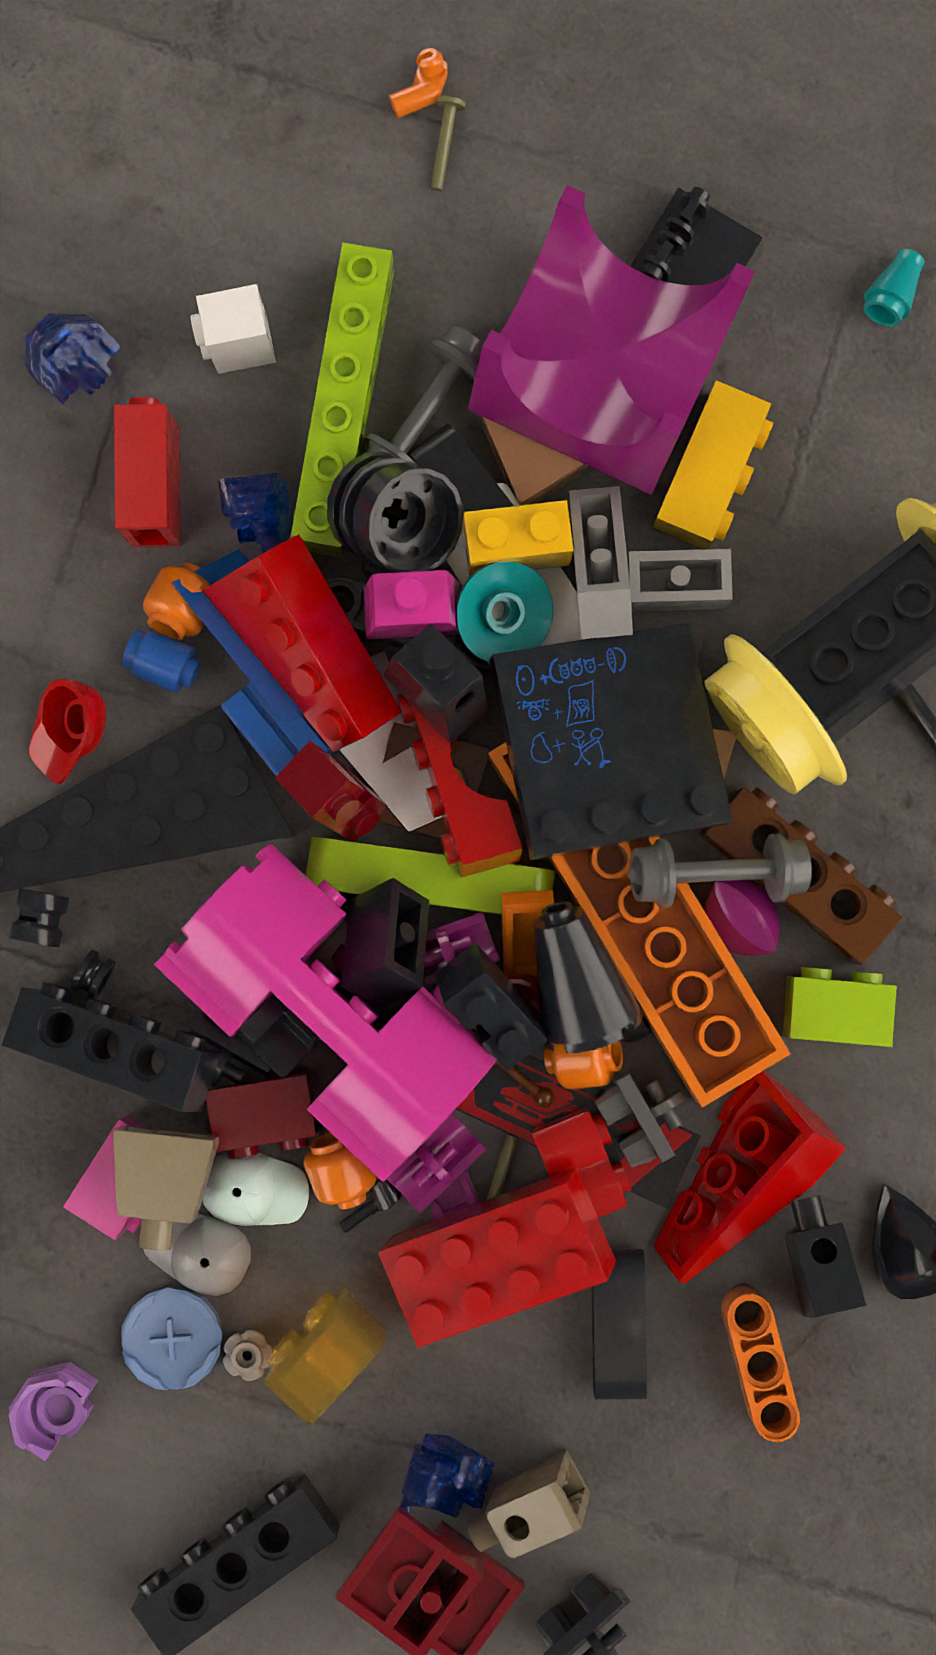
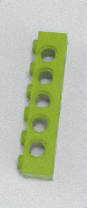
M342 242L290 537L292 538L299 534L311 553L341 558L345 556L346 549L334 538L327 520V498L336 476L348 462L358 458L363 453L364 438L366 436L394 275L392 250Z

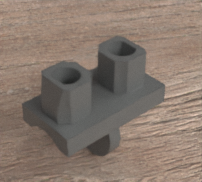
M625 1071L614 1077L615 1085L604 1091L594 1100V1103L608 1126L630 1113L636 1119L641 1129L617 1142L629 1165L635 1167L650 1162L655 1158H658L663 1163L674 1157L675 1153L655 1118L661 1115L669 1131L683 1124L674 1107L685 1100L681 1090H676L666 1095L658 1079L644 1086L653 1103L647 1106L630 1074H627Z

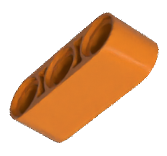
M747 1285L736 1286L730 1289L724 1296L721 1311L747 1413L757 1432L764 1439L772 1442H783L796 1433L800 1423V1415L774 1314L770 1304L758 1290ZM745 1301H754L759 1304L757 1318L749 1324L736 1322L734 1316L736 1308ZM761 1351L772 1354V1363L767 1371L759 1374L748 1371V1362L753 1354ZM772 1402H780L785 1405V1413L779 1421L775 1423L761 1421V1413L766 1405Z

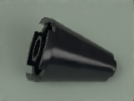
M568 901L556 902L546 906L541 911L542 916L534 922L540 1022L548 1039L545 1045L549 1050L554 1051V1043L564 1044L566 1053H580L596 1050L624 1038L621 1028L628 1025L631 1021L635 1029L641 1024L643 1013L639 1002L584 909L579 906H572Z

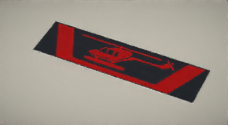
M472 1028L470 1031L479 1037L478 1031ZM527 1055L515 1064L514 1067L538 1087L548 1088L553 1092L554 1101L549 1107L543 1108L538 1106L530 1092L494 1064L456 1108V1110L537 1148L531 1129L584 1107L588 1108L591 1117L601 1114L594 1100L605 1090L598 1087L576 1090L565 1089L557 1081L555 1074L547 1072L543 1061ZM630 1113L609 1126L606 1124L612 1143L605 1145L604 1149L611 1165L619 1161L621 1162L632 1189L630 1192L668 1209L701 1135L682 1126L669 1131L662 1117L658 1116L655 1120L675 1156L663 1163L658 1158H655L650 1162L631 1167L617 1142L641 1129L636 1119Z

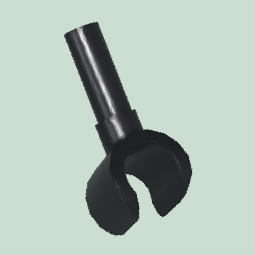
M380 1179L376 1180L375 1185L370 1189L373 1200L366 1202L339 1222L340 1227L347 1233L370 1215L391 1208L401 1198L402 1194L387 1179L384 1182Z

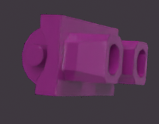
M483 912L427 932L423 987L437 983L435 972L475 942L493 962L500 960Z
M452 1112L427 1140L392 1172L387 1180L421 1213L486 1150V1147Z

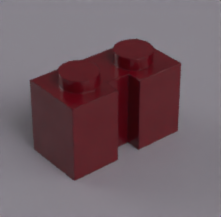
M310 740L275 777L315 820L352 842L373 830L380 819V814L388 807L350 767L337 758H332L327 751Z
M310 1071L287 1075L285 1078L273 1077L265 1080L242 1082L239 1085L230 1084L210 1088L206 1097L211 1135L220 1136L216 1152L228 1150L229 1159H236L259 1154L258 1145L278 1142L279 1151L309 1146L308 1137L316 1136L320 1131L318 1120L307 1110L315 1101Z

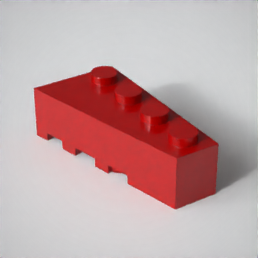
M299 534L259 555L202 590L233 630L302 710L304 717L333 752L363 739L402 713Z

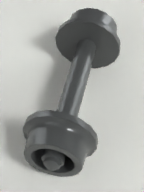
M451 326L440 340L435 339L431 341L429 350L444 366L392 441L388 442L375 434L367 433L364 438L367 446L362 455L365 453L386 452L417 464L406 454L458 379L461 377L474 384L484 345L480 341L478 334H471L460 327Z
M780 833L769 834L765 841L763 858L675 863L674 854L668 840L657 839L653 846L635 848L633 850L630 860V871L627 876L630 879L636 901L656 902L659 908L671 907L675 897L676 883L764 879L769 898L773 902H784L788 895L806 893L811 882L812 866L806 843L802 840H785Z

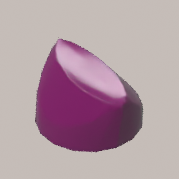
M748 880L715 881L706 899L704 911L728 951L733 954L746 956L766 955L775 952L779 940L780 924L776 906L769 898L768 893L756 883Z

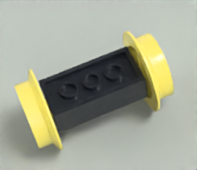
M906 498L899 503L896 516L904 542L760 653L750 643L737 635L731 634L725 638L724 647L728 663L705 680L706 691L730 731L738 733L736 739L761 769L788 793L795 795L817 777L837 786L842 785L847 780V773L834 743L936 665V502L929 505L916 498Z

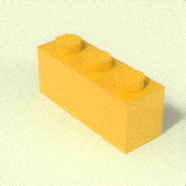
M715 381L652 528L701 549H708L714 538L721 541L724 540L735 513L726 510L733 493L743 495L754 471V467L746 465L753 447L762 451L774 422L765 419L772 403L720 381Z

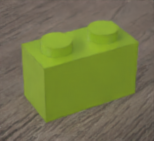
M801 967V977L787 976L782 1036L791 1039L892 1047L897 986L882 984L883 974L852 971L851 981L831 980L832 970Z

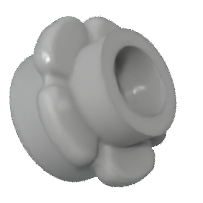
M248 1329L241 1334L234 1333L227 1339L224 1345L226 1356L223 1358V1364L226 1370L232 1376H241L245 1381H253L260 1378L264 1374V1369L268 1368L272 1363V1347L267 1343L265 1336L259 1331ZM244 1351L252 1353L250 1360L243 1358Z

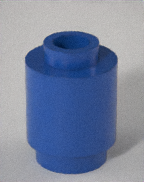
M137 629L126 646L122 666L132 670V676L178 694L183 686L192 687L199 673L201 660L195 658L196 647L152 629L148 630L147 633Z

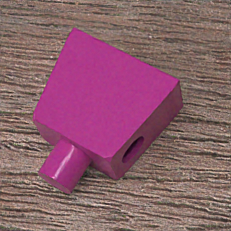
M435 570L374 574L364 586L366 640L415 637L430 624L435 626L443 635H459L455 608L460 593V582L448 571Z

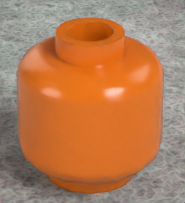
M183 563L182 567L171 565L163 567L159 571L142 604L145 614L149 617L147 623L154 631L179 641L183 637L196 636L201 632L204 623L172 584V582L180 579L181 585L191 593L202 592L210 584L201 575L194 572L200 569V567L191 563Z
M619 1040L596 1050L580 1053H566L564 1044L554 1043V1051L549 1050L545 1046L544 1063L546 1070L549 1074H555L557 1081L565 1089L576 1090L606 1086L614 1078L615 1072H619L622 1068L623 1053L621 1041Z
M330 1131L315 1138L309 1145L311 1150L306 1154L303 1166L319 1202L327 1205L338 1204L340 1209H350L363 1203L367 1199L366 1193L375 1185L377 1176Z

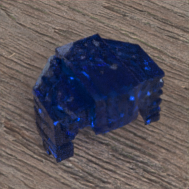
M48 313L26 336L25 366L28 368L29 374L51 396L64 404L69 398V394H73L79 387L91 395L95 389L101 387L100 384L106 382V378L110 377L112 373L106 363L121 346L98 322L86 314Z
M277 473L225 478L218 481L221 511L225 517L230 516L232 529H237L239 544L256 542L257 545H261L263 554L290 539L293 517L287 480L279 479Z
M425 1433L422 1444L414 1445L402 1483V1498L399 1506L409 1514L411 1513L412 1506L436 1510L454 1518L459 1516V1509L462 1508L464 1503L472 1508L482 1509L483 1501L485 1500L484 1494L488 1490L486 1485L491 1481L489 1477L492 1476V1468L495 1467L496 1463L449 1435Z

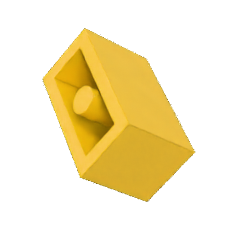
M567 500L464 512L463 536L469 577L481 567L497 562H518L533 570L570 565L574 549Z

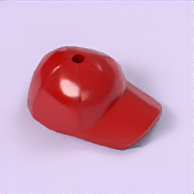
M56 679L49 683L41 697L30 740L29 755L34 764L55 784H62L80 757L93 752L103 738L107 720V708L103 697L96 689L76 680Z

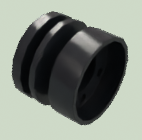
M386 452L365 453L348 462L334 479L327 498V520L334 538L347 551L395 573L432 571L439 567L454 551L463 529L464 508L458 490L451 481L441 473Z

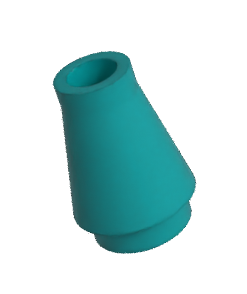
M900 249L893 261L864 294L865 304L863 310L872 321L883 326L894 327L910 315L920 272L925 264L923 257L919 253L911 249Z

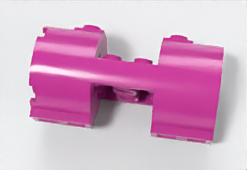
M270 844L256 855L261 864L255 869L249 865L245 868L243 866L239 868L183 927V934L188 938L186 942L180 946L173 942L154 965L230 1037L235 1036L239 1032V1028L273 994L278 997L348 1064L307 1110L384 1182L458 1107L487 1074L497 1059L489 1053L481 1041L443 1004L438 986L431 993L424 987L420 988L382 1030L374 1024L380 1015L359 996H354L349 1000L337 988L341 985L342 979L323 961L316 959L311 964L309 960L348 917L340 909L347 900L325 879L316 886L273 844Z

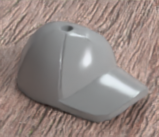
M198 1213L197 1218L192 1223L173 1222L170 1250L156 1251L143 1249L150 1261L184 1287L197 1293L212 1296L229 1293L237 1288L251 1262V1246L243 1232L232 1224ZM202 1258H207L209 1260L208 1266L202 1265Z

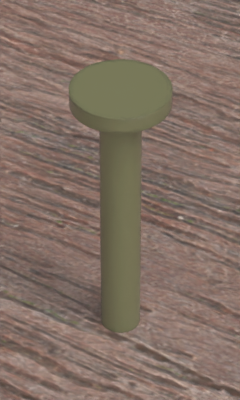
M439 96L436 102L439 107L444 108L430 187L434 191L443 190L456 111H463L466 108L464 100L452 96Z
M506 1135L486 1200L501 1195L518 1138Z

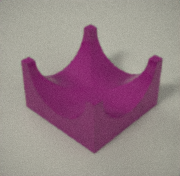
M567 185L558 201L550 229L536 264L509 320L501 333L491 330L482 347L468 410L652 495L726 339L755 271L736 263L732 271L724 278L704 285L673 284L643 274L616 257L599 240L586 216V193Z

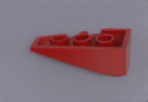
M765 1070L742 1083L724 1104L717 1118L722 1121V1124L710 1148L708 1149L703 1146L696 1160L701 1166L689 1190L680 1192L653 1246L676 1279L683 1284L687 1283L811 1188L847 1149L814 1111Z

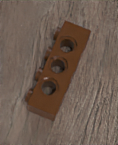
M746 787L739 789L729 801L733 822L727 825L706 828L700 837L728 860L763 858V854L758 852L752 844V834L758 826L768 827L774 834L780 833L785 840L804 841L809 850L811 864L815 870L814 880L809 885L806 893L788 895L787 899L780 903L853 964L864 965L902 919L892 909L896 904L895 900L874 884L867 889L853 877L857 869L841 855L833 852L828 856L814 845L818 837L804 824L797 820H794L791 824L785 821L775 812L779 805L764 791L757 787L752 792ZM752 879L766 891L764 879ZM840 890L847 892L854 903L853 911L846 919L836 917L831 910V899Z

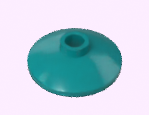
M518 562L487 564L468 578L458 595L455 608L457 631L464 645L474 655L488 662L492 654L539 647L547 637L553 619V601L550 590L543 578L532 568ZM501 601L504 605V612L501 617L494 619L491 615L492 607L496 602Z

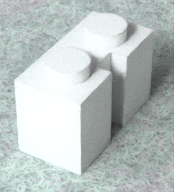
M257 284L196 296L199 314L191 315L197 346H200L203 359H212L218 374L276 363L267 314Z

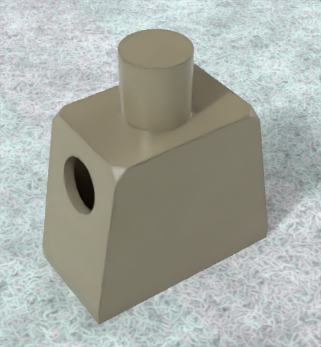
M125 1125L114 1130L113 1149L117 1213L122 1217L142 1219L139 1239L140 1248L156 1251L170 1250L173 1222L192 1223L197 1218L218 1148L219 1135Z
M567 1449L553 1455L493 1490L485 1510L486 1514L467 1524L470 1538L478 1551L482 1552L500 1543L509 1558H516L582 1529L591 1493Z

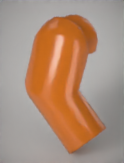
M428 48L421 51L416 59L419 67L417 68L413 84L389 95V100L397 119L435 104L437 97L441 96L448 76L447 63L443 60L442 53L437 49Z

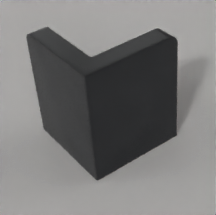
M274 994L239 1028L238 1038L280 1078H285L318 1045L320 1037Z

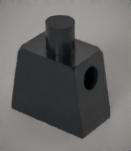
M431 624L391 658L383 674L401 695L450 744L488 710L482 675ZM462 699L464 703L455 708L459 700Z
M820 1195L791 1202L798 1233L786 1235L785 1241L803 1316L816 1318L867 1306L843 1223L828 1226ZM815 1241L823 1243L826 1247L827 1255L822 1263H818L812 1257L811 1246Z

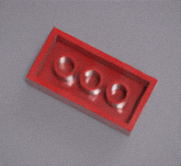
M577 1167L396 1233L378 1251L417 1348L606 1282L616 1264L615 1257Z

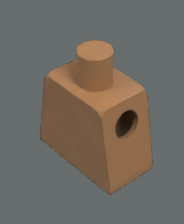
M482 417V429L503 479L520 505L538 503L587 471L588 465Z

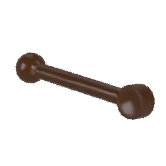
M498 1061L495 1062L496 1066L534 1096L535 1103L538 1106L546 1108L553 1103L554 1095L550 1089L538 1087L514 1066L506 1070Z

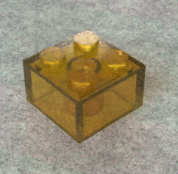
M344 1287L334 1297L326 1291L306 1313L307 1317L302 1322L305 1328L298 1335L291 1329L271 1351L272 1355L266 1362L271 1369L264 1384L310 1427L383 1349L387 1328Z

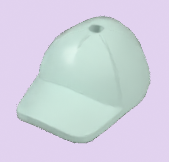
M227 1150L216 1155L202 1201L213 1217L229 1224L240 1226L289 1224L297 1221L307 1207L309 1183L306 1174L296 1165L260 1152L253 1156L229 1159ZM234 1188H240V1196L233 1194Z

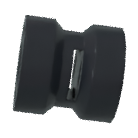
M19 888L16 904L20 908L18 919L11 925L9 938L39 945L60 947L63 933L59 928L60 917L67 913L70 898Z

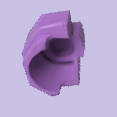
M72 1362L36 1369L27 1378L9 1406L10 1413L8 1416L14 1444L23 1450L27 1449L46 1461L63 1435L69 1438L74 1436L89 1417L94 1402L89 1400L88 1396L99 1380Z

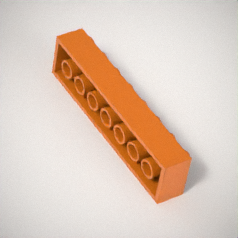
M505 742L490 751L488 759L520 811L507 744ZM660 837L548 857L575 904L584 909L639 1002L645 1020L695 1103L703 1108L791 1054L688 883H676L675 897L670 908H659L656 902H637L634 898L631 882L627 876L630 871L631 854L635 848L653 846L655 840L660 839Z

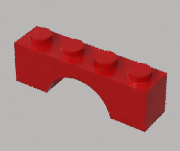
M398 694L397 702L402 711V720L404 724L413 722L418 740L411 741L416 765L419 771L427 769L431 779L432 787L425 788L431 813L434 818L442 816L447 834L441 835L440 840L447 864L457 863L460 876L463 878L519 862L522 845L508 801L485 797L466 786L457 775L451 760V750L457 738L450 744L401 694ZM460 699L455 708L461 706L464 701Z

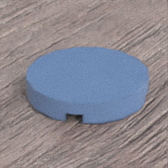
M166 1286L150 1291L132 1306L122 1324L121 1344L125 1364L138 1380L154 1389H184L194 1386L210 1373L222 1351L224 1331L219 1314L205 1296L189 1288Z

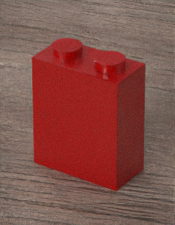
M134 397L128 400V405H114L115 528L131 547H181L180 428L166 404H159V400L156 398Z

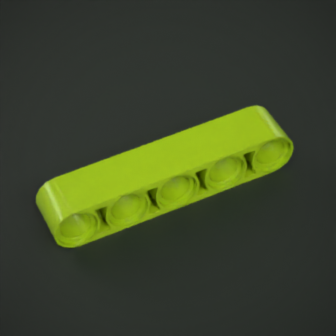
M311 837L305 876L316 886L325 879L338 892L360 895L391 878H395L427 898L429 905L502 915L501 893L553 890L555 871L508 864L461 878L457 863L448 865L443 854Z

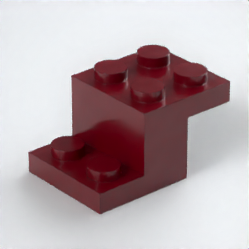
M398 1506L336 1592L335 1599L410 1655H427L431 1648L440 1655H477L523 1591L525 1584L524 1580L485 1551H478L473 1542L443 1520L432 1531Z

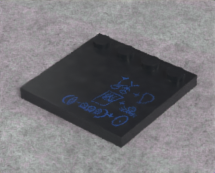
M690 623L634 631L633 635L590 638L495 653L489 658L530 860L717 827L733 822Z

